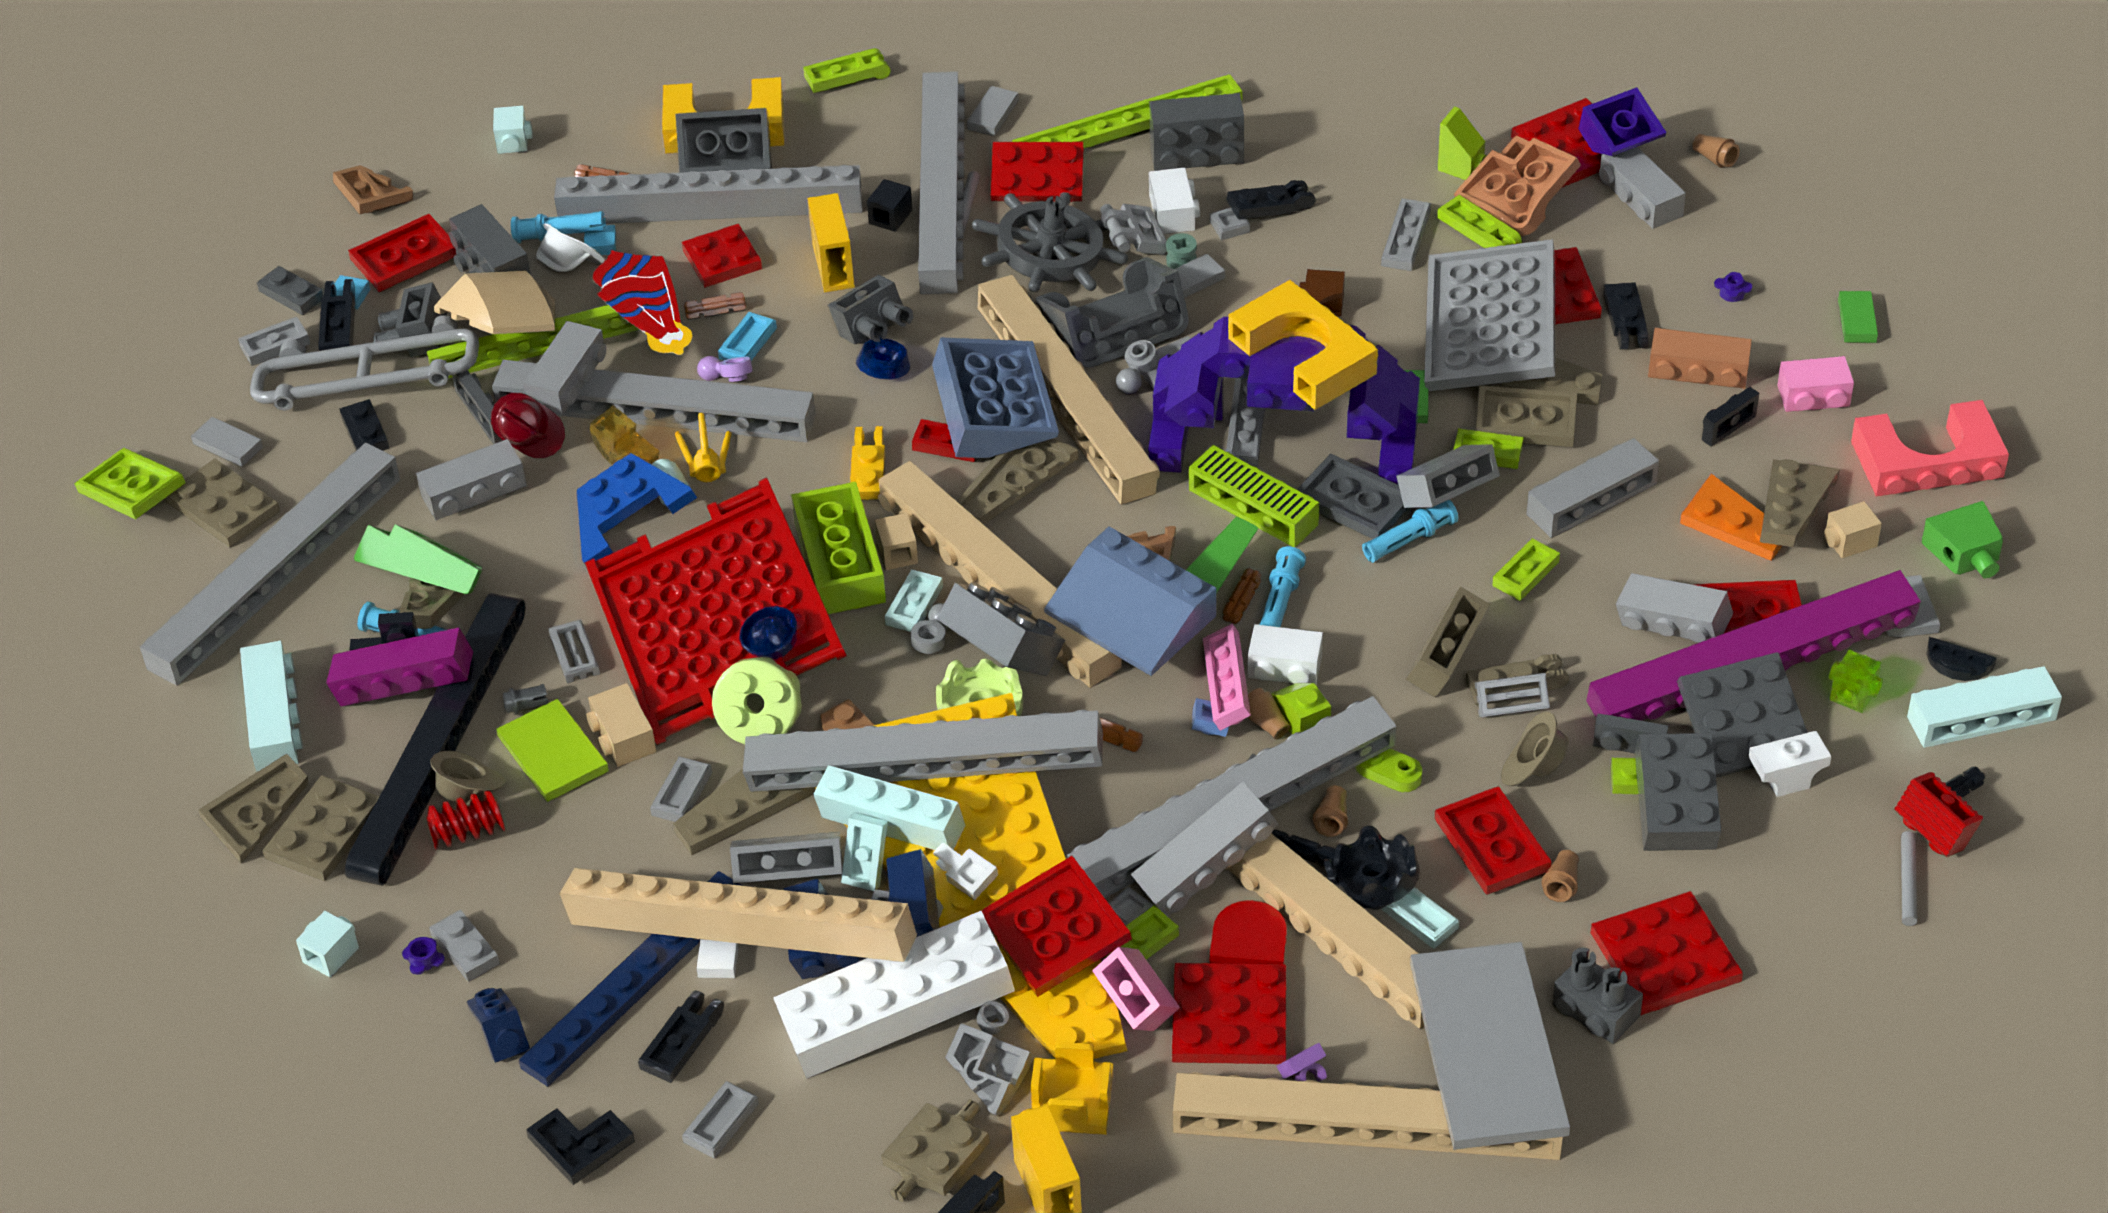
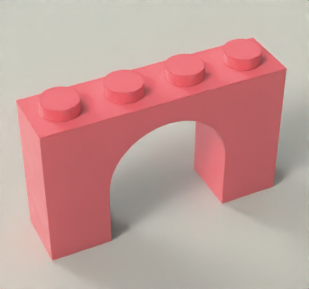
M1983 400L1950 405L1946 429L1956 449L1939 455L1919 453L1905 446L1898 438L1887 413L1855 418L1851 443L1875 496L2004 478L2009 453Z

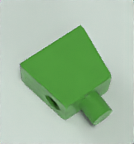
M1983 501L1926 518L1921 542L1954 574L1961 575L1977 570L1983 578L1987 579L1993 577L1999 571L2000 566L1997 561L2000 557L2003 538Z

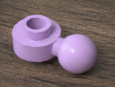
M706 356L697 365L699 376L706 381L716 380L720 375L728 377L729 382L742 381L747 379V374L753 371L750 357H736L720 362L714 356Z

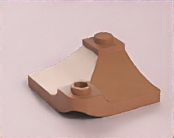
M1516 135L1501 153L1492 150L1457 189L1454 196L1461 195L1516 230L1520 236H1526L1534 232L1545 220L1547 204L1581 164L1577 157L1538 139L1532 138L1531 141H1527Z

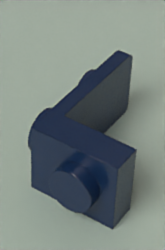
M502 988L481 990L474 995L475 998L467 1001L469 1010L481 1025L488 1049L495 1063L530 1049L518 1011Z

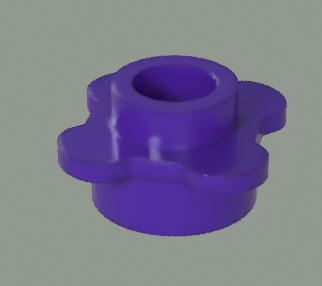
M1730 272L1724 278H1717L1714 281V286L1720 289L1719 294L1721 298L1728 302H1738L1744 298L1745 293L1752 291V284L1746 282L1738 272Z
M415 938L402 951L403 958L410 963V972L415 975H420L433 966H441L445 961L444 954L438 952L437 942L433 938Z

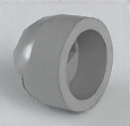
M995 1001L984 1003L977 1014V1024L981 1031L991 1035L1003 1030L1009 1019L1007 1009ZM998 1018L999 1021L991 1023L993 1020Z

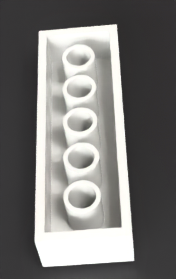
M979 911L917 937L904 962L866 958L773 998L807 1079L981 1006L988 1001H993L1012 993L1015 989L1007 963L982 911Z

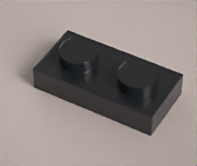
M1748 387L1741 393L1731 396L1726 403L1717 409L1710 410L1703 419L1701 440L1712 447L1755 418L1760 393L1752 387Z
M370 399L339 408L342 421L355 451L365 442L382 451L390 449L388 439Z

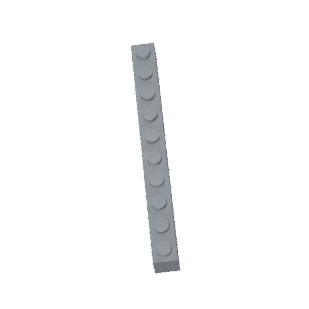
M958 72L923 73L918 264L920 294L958 293V280L964 279L963 262H958V260L964 259L963 241H958V239H964L963 220L958 219H964V202L959 200L964 198V180H959L964 179V160L959 159H965L964 141L959 140H965L964 121L959 122V120H965L964 102H960L965 101L964 83L959 84Z
M860 165L611 176L598 175L588 177L570 176L556 178L554 200L557 217L603 211L607 224L809 215L807 198L838 193L843 214L862 213L863 193Z
M503 360L492 385L495 402L510 393L525 394L523 383L537 363ZM594 369L589 382L584 383L578 392L576 401L569 405L563 416L699 431L698 415L699 413H704L707 432L726 433V431H730L735 435L807 442L816 413L813 392Z
M366 442L356 452L352 453L346 461L335 471L331 472L325 480L309 492L304 499L287 512L272 528L262 534L251 547L240 554L230 566L218 574L199 594H196L188 604L173 615L167 623L140 646L147 670L176 686L180 684L400 481L395 457Z
M1374 696L1364 701H1356L1343 712L1333 717L1328 716L1321 719L1316 726L1304 732L1292 734L1285 742L1273 748L1263 749L1256 757L1242 764L1232 765L1225 773L1216 778L1200 782L1191 791L1181 796L1175 795L1169 798L1164 805L1150 812L1145 811L1138 814L1133 821L1119 828L1109 829L1102 837L1089 844L1078 845L1071 853L1067 854V858L1073 855L1100 893L1106 898L1136 882L1131 876L1135 870L1241 782L1244 781L1265 807L1271 811L1395 746L1397 726Z
M1078 710L1069 713L1053 714L1046 712L1029 716L1008 715L1002 718H971L969 720L948 722L939 720L933 723H902L895 726H865L854 729L833 728L827 731H796L794 733L774 735L764 733L759 736L745 737L743 774L750 792L817 787L828 765L886 782L1103 766V729L1098 710Z

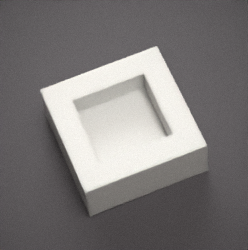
M700 939L697 962L698 978H735L738 943Z

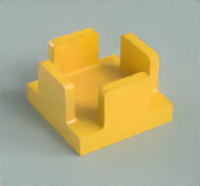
M1056 1042L1055 1059L1034 1058L1031 1080V1108L1036 1109L1048 1105L1059 1132L1107 1135L1114 1073L1113 1063L1096 1062L1094 1060V1046L1092 1044Z

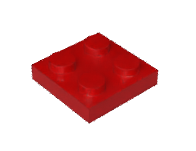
M739 223L682 241L683 252L704 288L762 269L761 259Z

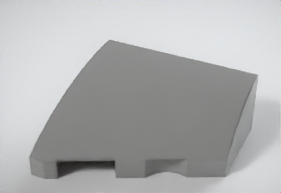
M961 1023L945 1058L961 1074L971 1090L984 1102L989 1112L999 1117L1016 1094L1035 1056L1027 1050L1000 1041L991 1034Z

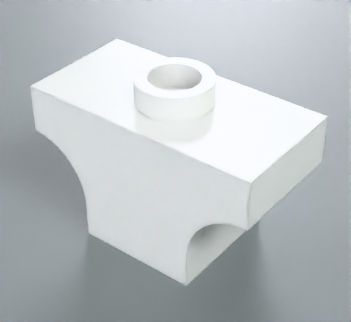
M1817 731L1750 747L1749 759L1762 782L1770 784L1776 797L1810 789L1813 776L1821 769L1830 766L1831 755Z

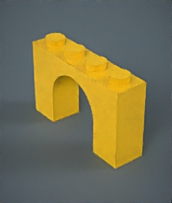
M781 77L751 79L752 99L747 109L767 108L771 146H784V99ZM692 83L663 85L662 133L665 154L678 153L675 114L697 112Z
M1291 280L1284 282L1228 314V339L1249 356L1280 339L1294 336L1314 339L1326 347L1323 351L1294 367L1293 392L1315 410L1377 374L1378 349L1374 344L1360 336L1349 324L1340 320L1328 307L1321 305L1305 289H1301Z

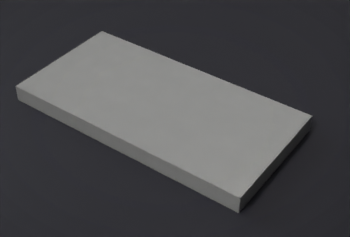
M1522 942L1411 955L1410 966L1453 1150L1569 1136L1570 1124Z

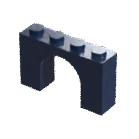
M919 849L887 858L888 901L908 903L917 937L940 928L934 871L923 851ZM818 878L783 888L786 891L829 895ZM788 949L789 962L802 980L820 977L824 973L839 970L866 959L863 957Z

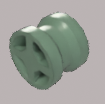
M1179 233L1167 239L1166 251L1168 254L1166 256V263L1168 267L1176 269L1197 258L1195 253L1197 242L1193 236Z

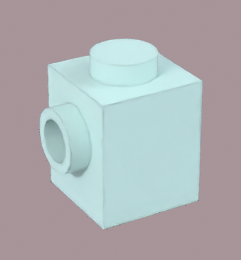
M524 106L494 108L493 132L498 154L527 151V139H532L533 134L531 121H526Z
M325 910L315 921L307 925L304 932L296 940L302 962L330 978L359 948L353 924L345 917H336Z

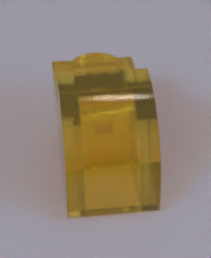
M614 405L590 423V433L593 442L602 456L611 465L630 453L650 464L659 459L660 451L636 432L637 424Z

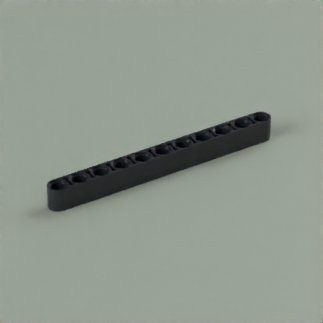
M489 593L465 636L473 650L468 679L438 686L349 852L345 864V875L348 879L380 886L385 885L436 789V772L431 767L430 760L434 754L441 751H456L523 623L526 611V604L523 599Z

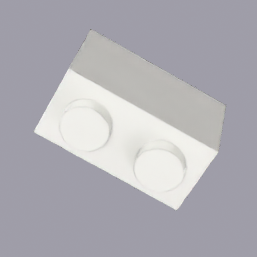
M1185 168L1150 171L1149 196L1155 219L1162 233L1194 231L1195 218L1200 217V207L1198 199H1193L1195 197L1193 179L1188 180Z
M1254 624L1248 651V678L1294 684L1315 683L1316 685L1322 659L1323 632Z

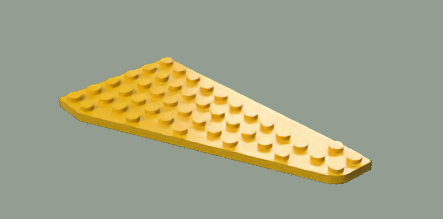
M1008 693L873 726H895L902 723L922 724L933 723L939 720L947 722L962 721L971 718H1002L1008 715L1017 716L1013 694ZM1036 771L889 782L958 802L966 826L954 851L962 856L968 849H971L997 867L998 876L976 900H973L947 881L945 875L947 872L936 864L939 858L933 854L935 850L886 836L882 867L887 873V858L919 849L923 851L933 867L936 898L944 907L939 918L940 928L979 912L1066 859ZM996 941L1007 963L1015 989L1014 992L1004 995L1000 999L1053 1057H1055L1056 1042L1092 1044L1094 1046V1059L1128 1051L1117 1006L1092 971L1101 963V959L1037 997Z

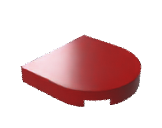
M1239 901L1225 907L1214 921L1210 963L1284 964L1287 941V926L1284 917L1277 909L1260 901Z

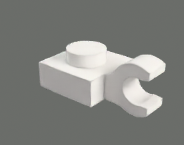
M942 842L933 852L939 858L936 864L947 872L945 874L947 881L973 900H976L998 876L997 867L971 849H968L961 856L950 846Z

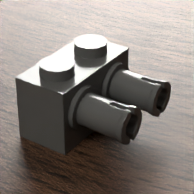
M879 274L828 304L840 337L855 345L866 342L869 339L880 342V338L884 340L887 336V327L895 323L905 327V322L910 324L913 320V311L902 304L895 283Z
M433 282L404 289L400 309L378 314V323L383 332L374 333V342L432 332L434 319L439 316H447V313L438 314L434 312V305L441 299V296ZM441 344L409 349L407 351L413 357L427 354L429 350L440 348Z
M1578 948L1572 953V965L1555 981L1552 1005L1557 1007L1563 1015L1572 1017L1586 1026L1592 1034L1603 1037L1614 1044L1640 1017L1643 993L1627 984V975L1624 971L1619 979L1620 968L1612 967L1605 970L1596 964V955L1593 951L1588 959L1590 949Z

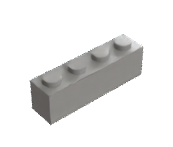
M1635 438L1623 444H1618L1611 450L1595 458H1590L1585 463L1569 471L1561 473L1558 477L1535 486L1528 492L1527 516L1550 538H1553L1656 485L1659 460Z
M1243 781L1135 870L1131 876L1166 916H1169L1184 908L1188 899L1200 889L1209 887L1215 881L1216 876L1224 869L1238 863L1243 858L1245 852L1253 845L1267 839L1273 829L1279 824Z

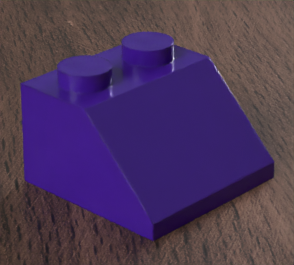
M1637 87L1583 107L1578 128L1593 152L1608 156H1614L1665 137L1667 133Z

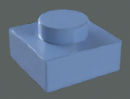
M1196 698L1192 710V730L1201 731L1207 735L1215 734L1226 737L1229 727L1220 731L1213 722L1211 701Z

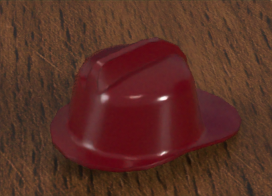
M510 393L501 397L494 404L491 412V425L494 432L502 440L507 439L512 447L524 455L532 458H547L554 455L562 447L565 440V427L562 420L540 402L523 393Z

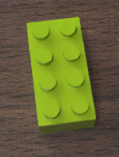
M851 482L791 494L794 523L805 563L828 614L886 603L884 574L857 483Z

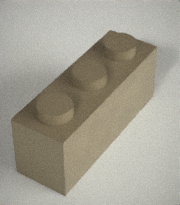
M1460 586L1446 605L1406 680L1436 697L1453 674L1490 604Z

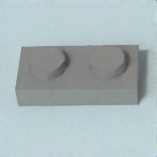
M297 316L238 338L240 348L251 366L279 356L281 345L287 340H297L304 346L310 344L308 333Z
M461 909L429 927L432 938L436 940L440 948L468 982L500 964L497 953Z

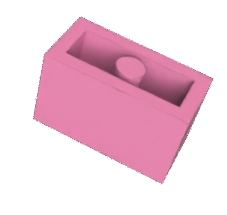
M1842 356L1783 361L1780 364L1777 386L1785 411L1791 412L1850 407L1854 381L1846 358Z
M1118 947L1092 970L1133 1030L1155 1031L1180 1008L1139 949Z

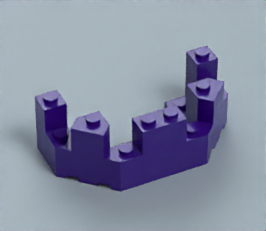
M1222 317L1214 323L1212 329L1204 334L1202 332L1198 333L1182 344L1178 352L1172 356L1167 354L1159 360L1153 391V423L1148 447L1150 460L1156 462L1159 471L1182 472L1189 427L1214 428L1215 420H1223L1224 377L1248 379L1247 407L1314 412V409L1293 392L1294 367L1323 351L1326 347L1314 339L1294 336L1280 339L1249 356L1228 339V317ZM1350 325L1355 332L1366 339V333L1357 326ZM1378 344L1375 346L1378 349L1377 374L1350 389L1347 413V438L1382 439L1378 476L1398 485L1397 475L1413 469L1420 378L1412 371H1404L1397 365L1398 360Z

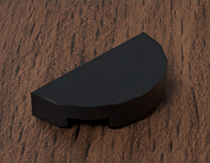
M1929 636L1926 652L1929 663L1938 673L1950 679L1961 681L1978 680L1988 675L1996 665V657Z

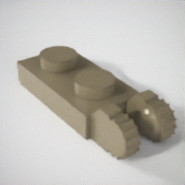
M1551 653V655H1541L1535 661L1532 659L1467 671L1466 681L1474 702L1478 706L1476 698L1477 689H1475L1474 682L1545 673L1547 689L1549 691L1566 686L1569 683V676L1565 670H1560L1563 661L1559 654ZM1539 682L1486 688L1485 693L1487 695L1538 688ZM1505 700L1491 701V702H1487V704H1489V703H1494V702L1505 701Z

